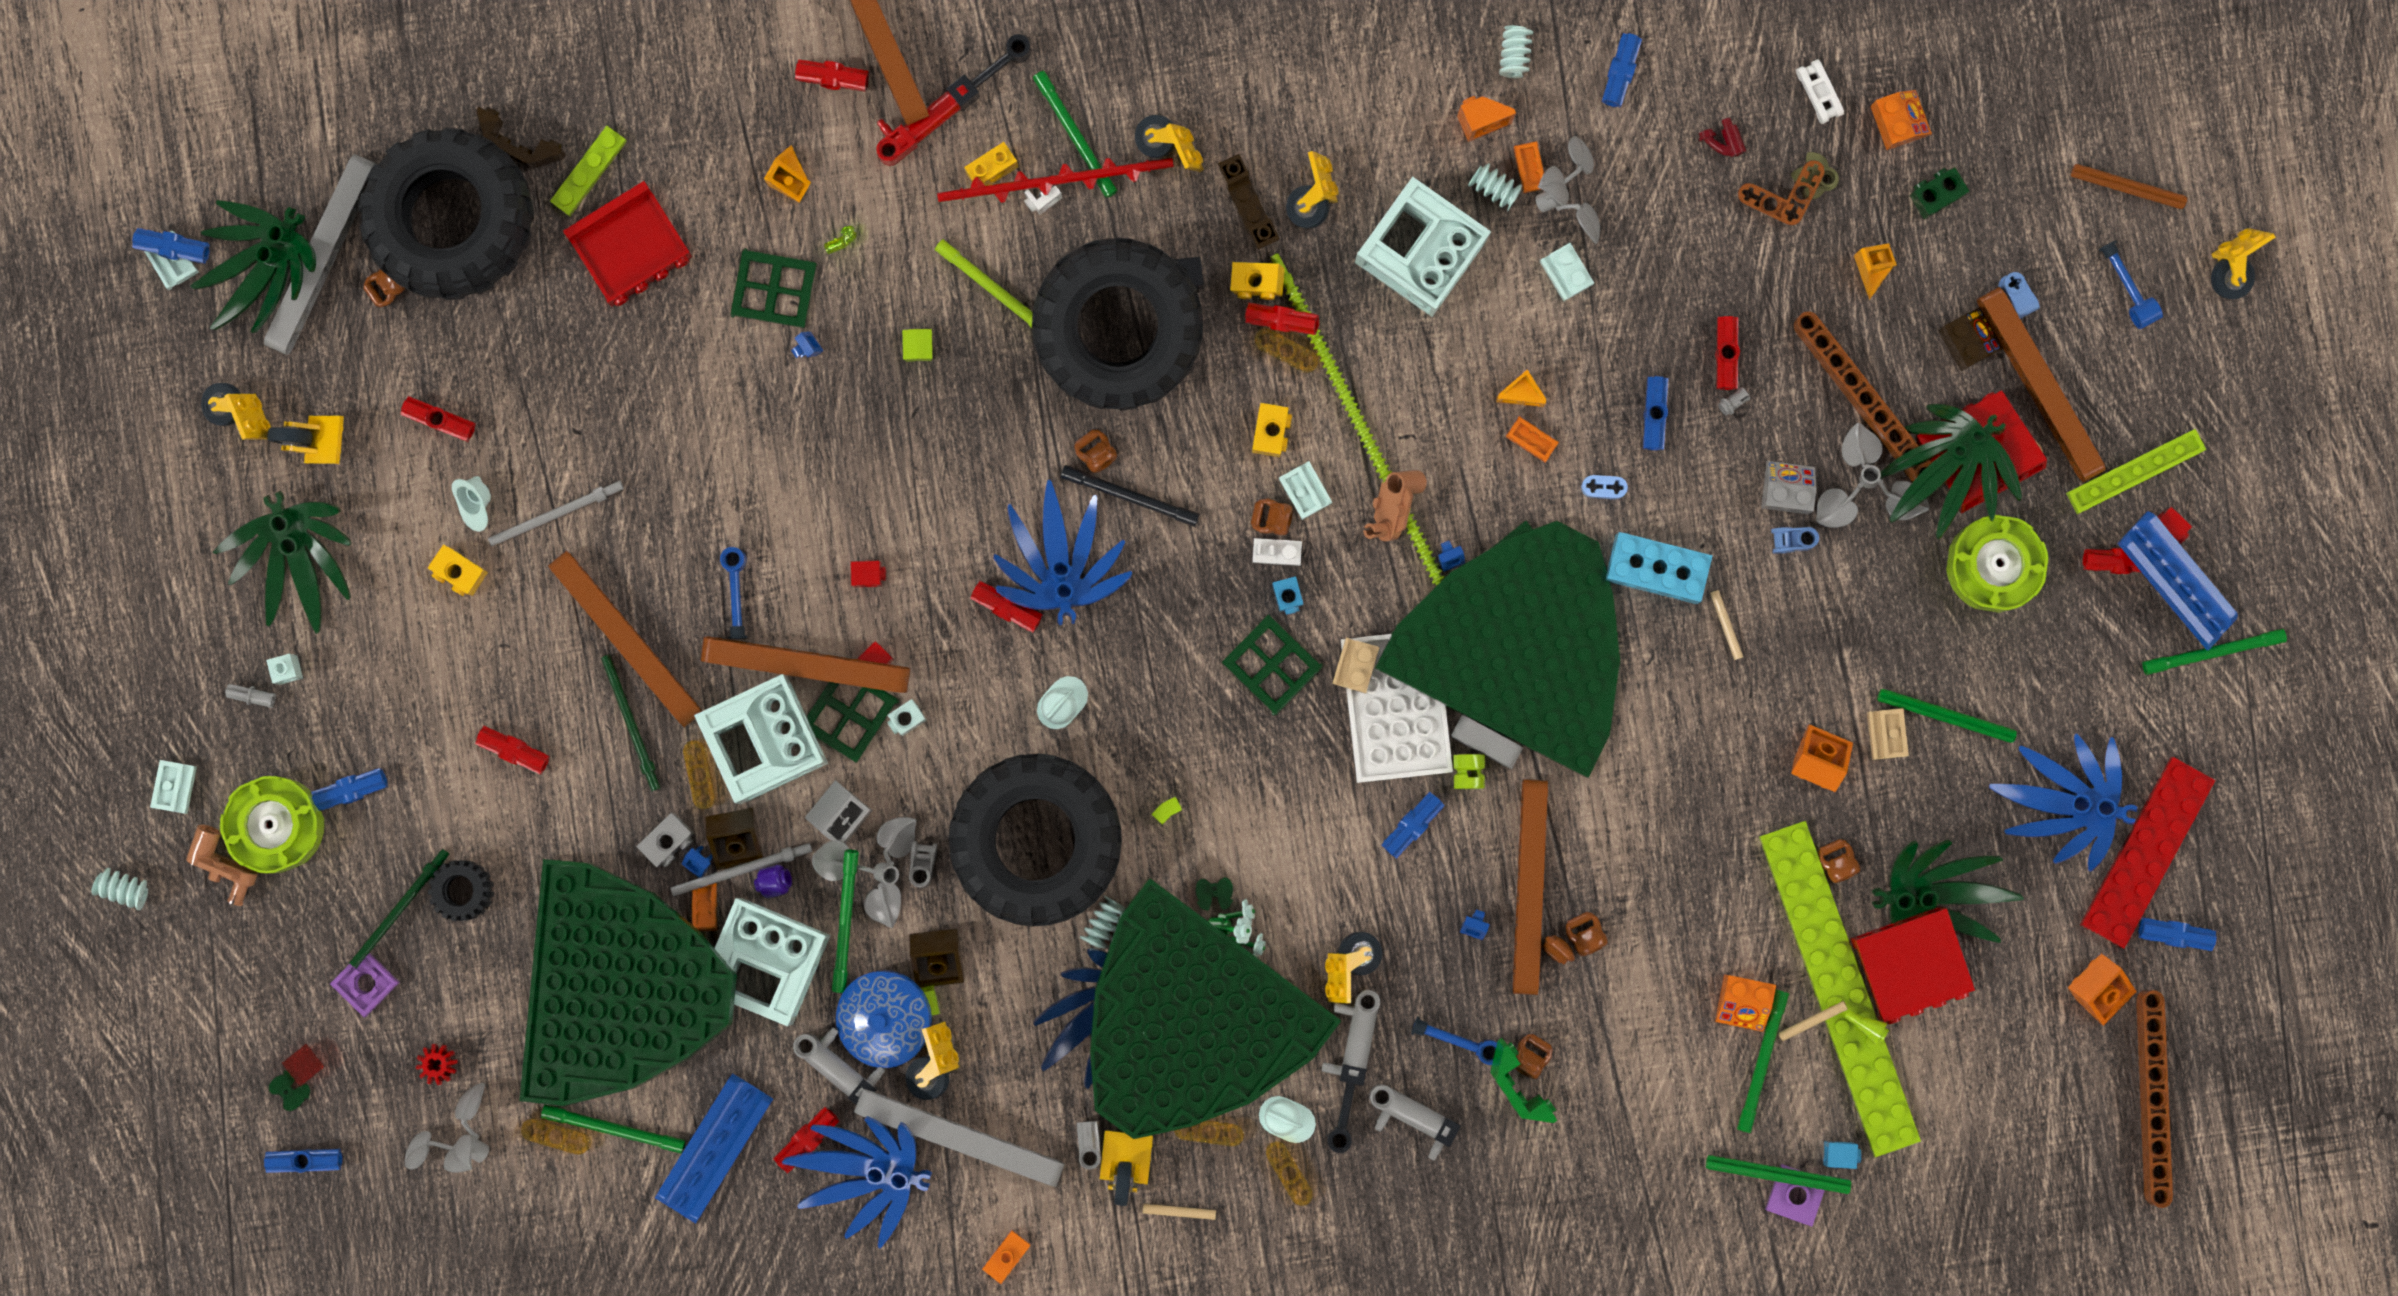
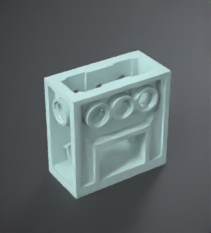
M1412 177L1357 253L1355 263L1433 317L1484 246L1491 231ZM1403 211L1426 226L1405 257H1402L1382 243V240ZM1453 241H1460L1462 243V246L1455 245ZM1444 259L1449 265H1442L1439 260ZM1425 279H1432L1435 281V284L1430 285Z
M784 674L694 715L736 804L748 802L828 764L789 677ZM775 701H779L780 708L777 712L773 713L771 706ZM789 722L790 731L783 735L781 728L784 723ZM744 724L762 764L738 775L720 735ZM795 744H799L801 748L797 756H793L791 752Z
M736 898L715 950L735 973H737L742 962L776 976L781 980L771 1004L735 990L734 1004L785 1026L793 1025L831 935L746 899ZM752 921L757 925L755 934L750 933L748 928ZM774 930L780 936L776 944L771 940V933ZM795 940H799L802 944V950L799 953L793 949Z

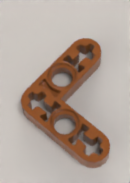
M1817 160L1806 162L1787 200L1752 183L1741 185L1738 190V198L1742 203L1785 224L1796 225L1801 221L1824 176V166ZM1814 164H1817V170L1820 171V174L1813 175L1811 182H1815V185L1812 187L1807 182L1801 181L1803 176L1806 179L1810 174L1807 171L1808 166L1813 167ZM1752 187L1755 195L1759 196L1760 191L1765 194L1761 197L1759 206H1756L1754 203L1757 200L1749 198L1748 201L1745 200V195L1742 191ZM1798 187H1808L1809 196L1806 199L1797 198L1795 192ZM1768 197H1773L1777 201V207L1772 211H1768L1763 207V202ZM1793 198L1796 202L1804 204V207L1801 209L1798 206L1795 212L1798 214L1797 219L1792 218L1789 221L1785 211L1792 210L1794 203H1790Z

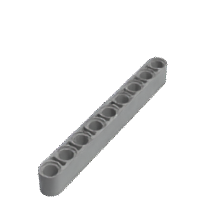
M356 154L352 155L310 241L316 255V269L314 273L309 272L303 263V282L299 296L296 301L291 300L290 283L265 336V346L285 355L292 351L358 213L360 195L364 193L368 184L366 177L376 163Z
M866 1089L862 1090L854 1111L858 1115L863 1117L869 1116L895 1129H898L900 1122H903L914 1136L1053 1187H1057L1065 1166L1063 1162Z

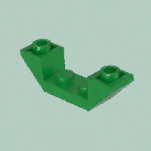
M1500 1038L1497 1041L1490 1073L1514 1110L1523 1119L1549 1123L1558 1121L1553 1114L1556 1109L1549 1099L1544 1101L1538 1094L1527 1102L1521 1091L1515 1092L1512 1087L1515 1085V1082L1508 1072L1520 1065L1516 1058L1519 1052L1512 1042L1507 1044L1503 1038Z

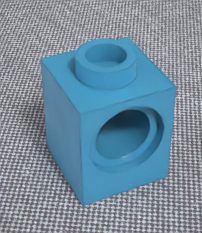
M1296 576L1273 582L1272 586L1279 612L1285 611L1286 615L1299 612V607L1303 606V600ZM1284 591H1292L1295 594V600L1291 603L1284 602L1281 597Z
M1824 1141V1166L1857 1169V1163L1861 1162V1149H1858V1144Z

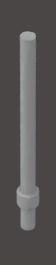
M618 481L604 488L600 486L593 489V492L493 535L488 540L491 546H495L593 502H602L608 499L607 496L623 490V484L621 481Z
M807 843L794 848L790 846L781 849L782 852L670 887L672 895L674 897L785 861V863L793 861L795 857L813 852L811 845Z

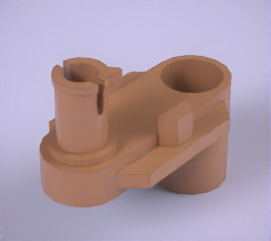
M1420 470L1392 472L1387 476L1386 481L1381 483L1379 496L1374 498L1373 507L1376 509L1374 514L1376 523H1369L1364 527L1366 529L1371 528L1370 530L1363 531L1366 538L1394 541L1400 537L1401 532L1406 530L1413 494L1422 493L1426 488L1427 481L1423 472Z
M198 825L186 858L187 862L209 871L208 879L211 881L220 882L221 877L233 881L234 884L227 901L230 904L235 901L233 905L242 906L247 889L255 884L258 872L241 866L231 858L215 853L221 836L220 830L208 825Z

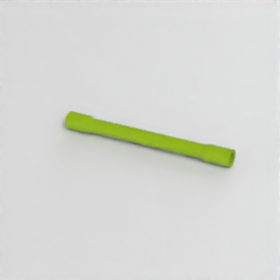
M944 239L937 244L934 249L937 253L957 266L1032 328L1033 312L963 257L958 250Z

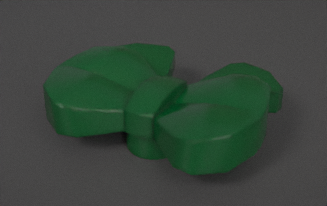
M1224 877L1218 883L1212 884L1206 879H1200L1197 882L1196 895L1199 899L1197 904L1201 909L1206 911L1210 909L1212 897H1218V902L1223 910L1229 908L1233 902V899H1230L1233 894V885L1230 879Z
M286 1070L283 1072L284 1075L281 1074L275 1077L268 1088L270 1094L280 1095L283 1099L284 1110L291 1112L297 1110L303 1104L304 1098L309 1099L310 1088L309 1085L305 1084L293 1090L291 1085L297 1079L298 1073L293 1070Z

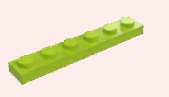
M2194 429L2066 494L2076 514H2079L2205 451L2206 448L2197 430Z

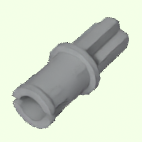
M228 684L225 692L227 698L244 701L247 705L253 703L268 708H273L276 699L275 693L255 690L253 686L247 688Z

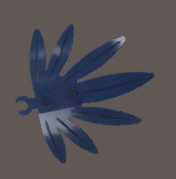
M1092 948L1087 949V954L1091 960L1102 968L1107 952ZM1081 967L1063 971L1060 975L1063 978L1075 981L1097 982L1101 970ZM1096 986L1076 991L1058 1000L1033 1021L1034 1026L1066 1014L1094 1000ZM1094 1001L1081 1010L1055 1039L1041 1065L1042 1071L1047 1070L1091 1034ZM1090 1054L1084 1077V1086L1087 1089L1092 1085Z

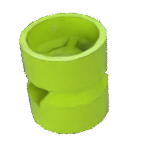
M1453 755L1454 769L1457 770V774L1454 775V789H1485V775L1481 773V770L1485 768V755ZM1467 771H1471L1470 777H1468Z

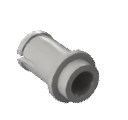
M1741 387L1726 399L1722 398L1718 404L1719 409L1724 415H1732L1736 408L1750 400L1749 394Z

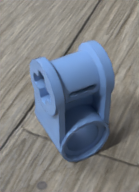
M2013 272L2001 278L1998 287L2004 291L2020 319L2040 308L2036 296L2029 288L2022 274ZM2014 281L2016 285L2010 288L2008 284Z
M1811 527L1771 529V533L1774 534L1775 543L1773 554L1807 551L1819 542L1818 532ZM1802 533H1808L1812 536L1813 541L1811 545H1805L1801 541Z

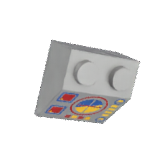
M1767 461L1761 508L1801 514L1812 513L1816 496L1815 467Z

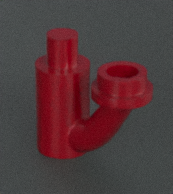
M1730 117L1721 121L1724 127L1721 132L1726 145L1719 143L1713 138L1716 136V133L1712 129L1699 133V142L1704 141L1722 155L1733 158L1747 152L1737 125L1732 124Z

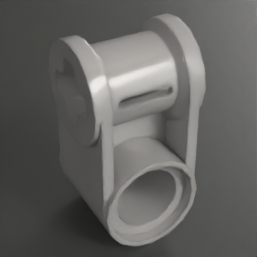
M913 841L909 880L915 887L926 888L930 885L937 857L938 844L931 846L918 844L917 841ZM923 870L927 874V879L924 883L918 884L914 880L915 873Z

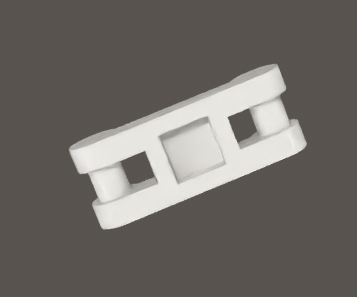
M1818 59L1811 62V65L1807 67L1802 66L1796 69L1797 77L1802 82L1821 124L1828 122L1829 118L1844 115L1843 107ZM1815 74L1818 79L1811 81L1809 76ZM1829 101L1831 108L1825 110L1823 103Z

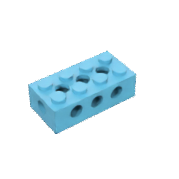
M1618 532L1615 535L1607 567L1606 580L1614 584L1699 604L1702 601L1713 555ZM1630 557L1639 559V568L1631 566ZM1654 563H1660L1663 566L1662 574H1657L1654 571ZM1678 568L1686 572L1687 577L1685 580L1677 577L1676 571Z

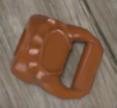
M381 269L367 277L363 287L377 307L390 305L395 297L406 289L398 285ZM376 280V284L380 286L383 293L387 296L385 301H383L371 282Z
M1092 429L1075 442L1076 455L1094 473L1104 470L1117 458V452L1110 445L1109 439L1098 429ZM1100 437V443L1087 450L1086 453L1081 451L1090 442Z
M1268 498L1258 500L1255 503L1251 519L1252 528L1259 533L1286 535L1290 529L1293 508L1287 503H1278ZM1264 504L1270 506L1266 526L1260 527Z
M1838 839L1821 847L1818 851L1821 865L1827 871L1833 883L1845 881L1858 874L1861 870L1851 845L1845 840ZM1843 847L1846 849V853H1842V855L1827 861L1824 856Z
M1585 912L1567 921L1566 935L1575 945L1579 955L1583 957L1588 956L1608 944V939L1602 931L1601 923L1593 913ZM1590 920L1593 921L1594 926H1589V928L1578 932L1576 935L1571 931Z
M1555 935L1545 938L1542 947L1552 960H1556L1563 965L1568 961L1573 962L1575 960L1571 947L1562 938Z
M1527 1034L1518 1044L1517 1051L1519 1055L1516 1058L1520 1065L1514 1069L1528 1078L1537 1079L1541 1075L1543 1068L1552 1058L1553 1049L1551 1045L1534 1034ZM1526 1042L1547 1053V1055L1542 1058L1540 1055L1530 1051L1525 1046Z

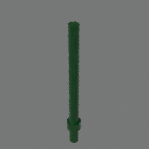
M610 655L603 656L601 660L640 760V770L642 775L646 776L651 792L657 791L661 788L654 772L656 768L653 761H650L612 659Z
M442 848L431 863L428 862L423 867L422 874L351 959L350 965L356 969L429 879L435 877L433 873L438 870L450 855Z

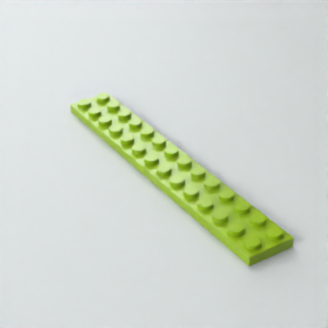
M1806 821L1759 836L1821 1011L1844 1001L1848 1010L1861 1017L1877 1020ZM1848 1010L1825 1020L1873 1156L1878 1157L1921 1142L1885 1040L1883 1042L1877 1041L1876 1044L1873 1043L1857 1025L1844 1018Z

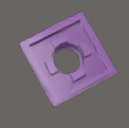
M369 953L357 969L349 964L330 985L365 1018L400 982ZM364 974H370L376 982L374 988L369 992L362 991L358 985L360 977Z
M1780 1164L1781 1168L1797 1170L1795 1168ZM1774 1181L1765 1210L1812 1227L1825 1190ZM1794 1187H1801L1806 1191V1199L1800 1205L1793 1204L1789 1199V1193Z

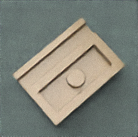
M1346 637L1332 684L1366 694L1379 647Z
M1904 709L1867 712L1872 760L1909 756Z

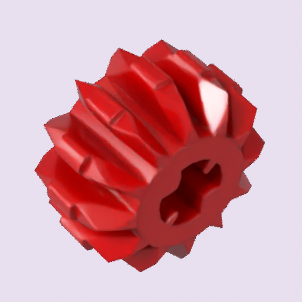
M432 1044L431 1050L427 1047L423 1048L425 1056H417V1059L422 1064L416 1065V1069H423V1072L419 1075L421 1079L428 1075L427 1084H432L435 1080L437 1085H442L443 1079L447 1082L451 1080L449 1073H457V1070L451 1066L457 1064L458 1060H451L450 1057L455 1052L452 1050L446 1053L447 1045H442L439 1049L437 1044ZM433 1060H434V1061H436V1060H440V1061H441V1065H439V1066L441 1067V1069H440V1068H437V1069H434V1068H433V1064H435V1062H433Z

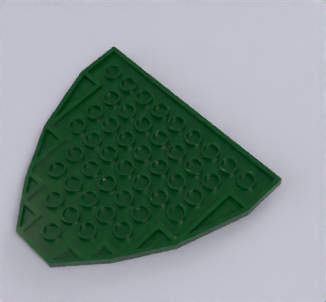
M1556 520L1497 544L1450 572L1395 626L1374 669L1575 773L1589 778L1610 736L1620 666L1614 597L1610 582L1606 580L1607 570L1599 542Z
M543 859L519 1101L568 1106L636 1089L683 1063L732 1025L737 974L699 930L655 893L592 863Z
M1148 877L1119 916L1095 987L1090 1041L1094 1110L1133 1139L1192 1127L1252 1103L1313 1060L1341 1020Z

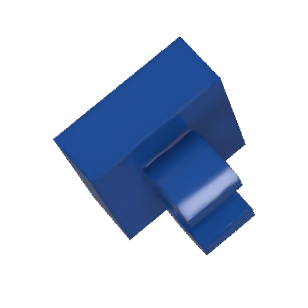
M811 331L798 334L795 340L799 345L791 350L796 358H802L805 355L807 357H816L824 351Z
M1450 541L1440 544L1442 553L1438 557L1443 572L1465 564V556L1461 546L1453 548Z
M699 846L696 850L691 848L682 862V865L698 878H701L707 872L713 858L712 854L707 858L700 855L704 848L703 846Z
M1476 909L1472 918L1467 916L1462 923L1460 933L1483 940L1490 925L1482 922L1485 912Z

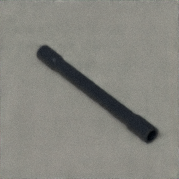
M1068 465L1064 466L1060 477L1075 484L1090 487L1172 517L1179 522L1193 527L1196 526L1200 515L1186 508L1168 504L1094 477Z

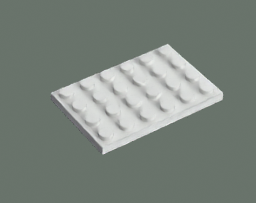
M1391 634L1349 639L1379 647L1374 664L1375 668ZM1341 639V649H1343L1345 639ZM1374 668L1366 694L1346 688L1357 783L1453 772L1446 707L1444 704Z

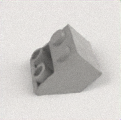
M835 780L805 818L831 841L837 840L846 844L873 810Z

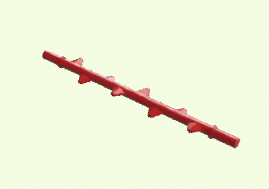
M1107 158L1100 169L1073 172L1067 164H1062L1059 175L1028 179L1022 171H1019L1013 182L987 186L983 184L979 177H974L970 188L937 193L938 202L994 194L1001 203H1004L1008 193L1012 191L1039 188L1046 196L1049 195L1052 185L1083 181L1087 188L1091 190L1094 188L1098 178L1126 174L1132 182H1137L1140 172L1148 171L1149 173L1152 170L1172 168L1174 165L1173 159L1167 158L1116 166L1110 158Z

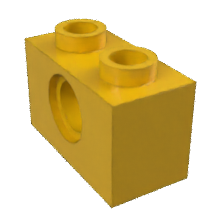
M1002 142L965 166L964 169L971 182H973L974 177H979L983 184L987 186L992 185L1018 168V163L1005 142Z
M1233 262L1230 291L1240 299H1252V296H1260L1264 300H1274L1275 296L1282 297L1285 268L1275 263ZM1261 277V284L1253 287L1254 279Z
M1260 403L1252 453L1280 457L1281 451L1286 452L1288 438L1284 437L1285 428L1290 429L1292 414H1288L1289 407ZM1269 425H1275L1279 428V434L1269 436L1266 433V428Z
M444 544L428 566V569L433 572L431 575L433 578L443 584L445 581H448L453 585L451 589L461 596H464L465 593L473 596L488 574L486 570ZM460 566L462 573L458 578L454 579L451 574L452 569Z

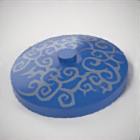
M879 970L857 978L845 989L837 1006L836 1026L843 1045L856 1059L873 1067L891 1068L906 1063L923 1049L926 1042L922 1029L932 1026V1014L926 995L913 980L898 972Z

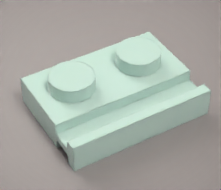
M144 251L168 290L199 273L193 261L167 259L158 256L156 253Z
M1571 243L1540 260L1541 265L1563 302L1594 285L1591 276Z
M1309 461L1279 477V481L1301 520L1332 504L1329 495Z
M160 760L150 807L187 814L197 766Z

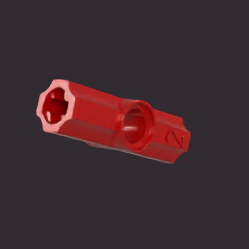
M798 59L795 69V80L819 84L821 87L831 90L844 88L866 92L869 82V71L845 67L843 64L833 61L819 63Z
M1249 303L1245 313V323L1267 326L1272 330L1283 332L1294 331L1316 335L1320 323L1319 315L1295 311L1294 308L1277 305L1272 307Z
M1717 317V350L1715 352L1717 360L1716 389L1737 390L1738 357L1740 354L1738 346V317ZM1722 349H1731L1733 358H1725L1722 355Z
M410 396L404 400L401 407V416L465 442H469L474 434L476 423ZM441 413L443 421L439 425H434L433 419L435 415Z
M2122 548L2084 550L2082 558L2084 570L2110 571L2111 574L2142 573Z
M981 581L978 582L970 597L971 600L990 609L996 616L1008 622L1012 621L1032 633L1037 629L1043 617L1041 613L1031 608L1011 602L1000 595L994 587Z
M483 726L476 737L475 744L479 747L497 754L499 758L509 763L519 764L542 775L549 763L550 756L546 753L527 746L528 743L511 735L506 736L487 726Z
M825 1106L808 1124H805L794 1134L791 1141L773 1158L782 1170L789 1173L795 1166L783 1164L784 1158L813 1152L825 1137V1135L811 1130V1126L826 1125L835 1127L840 1120Z

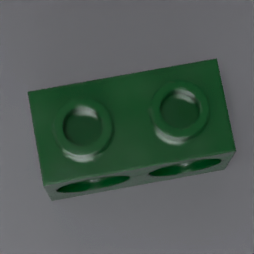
M1955 167L1949 171L1947 168H1943L1934 174V180L1927 182L1925 179L1913 187L1915 191L1910 195V198L1924 220L1964 197L1969 192L1968 187ZM1945 180L1950 181L1953 184V190H1947L1943 182ZM1923 193H1930L1933 197V202L1925 201Z

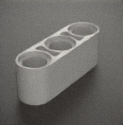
M1464 715L1460 717L1451 734V737L1509 769L1513 768L1523 750V747Z

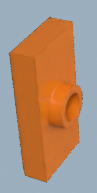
M1537 141L1514 146L1513 149L1523 194L1542 190L1538 188L1544 170Z
M1520 416L1506 435V438L1546 463L1559 443Z
M717 883L692 890V925L700 932L717 931Z
M1011 1230L982 1270L1002 1284L1031 1244Z

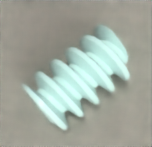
M1505 26L1506 31L1503 32V38L1506 40L1502 42L1504 50L1501 51L1503 59L1500 61V65L1503 68L1499 70V74L1508 78H1522V73L1529 72L1530 68L1523 66V64L1529 63L1531 60L1524 57V54L1531 53V49L1526 48L1525 45L1532 44V40L1526 38V36L1532 35L1533 31L1522 26Z
M1490 163L1483 167L1480 166L1468 186L1471 187L1477 183L1476 192L1484 188V197L1493 194L1492 202L1494 203L1501 199L1499 207L1503 208L1509 204V210L1520 194L1522 184L1514 188V179L1506 183L1505 173L1498 178L1497 168L1489 172Z
M106 868L103 873L96 877L92 886V895L99 894L100 898L108 897L109 901L112 902L117 900L118 904L121 905L126 903L129 908L135 907L137 910L143 908L148 896L146 880L137 885V877L128 882L129 874H124L122 879H119L120 871H115L110 876V868Z
M1103 895L1108 902H1099L1103 911H1094L1098 919L1089 920L1093 928L1085 927L1084 930L1087 932L1088 937L1080 936V938L1099 949H1108L1109 945L1105 940L1112 939L1110 931L1114 932L1115 923L1118 922L1119 915L1125 908Z

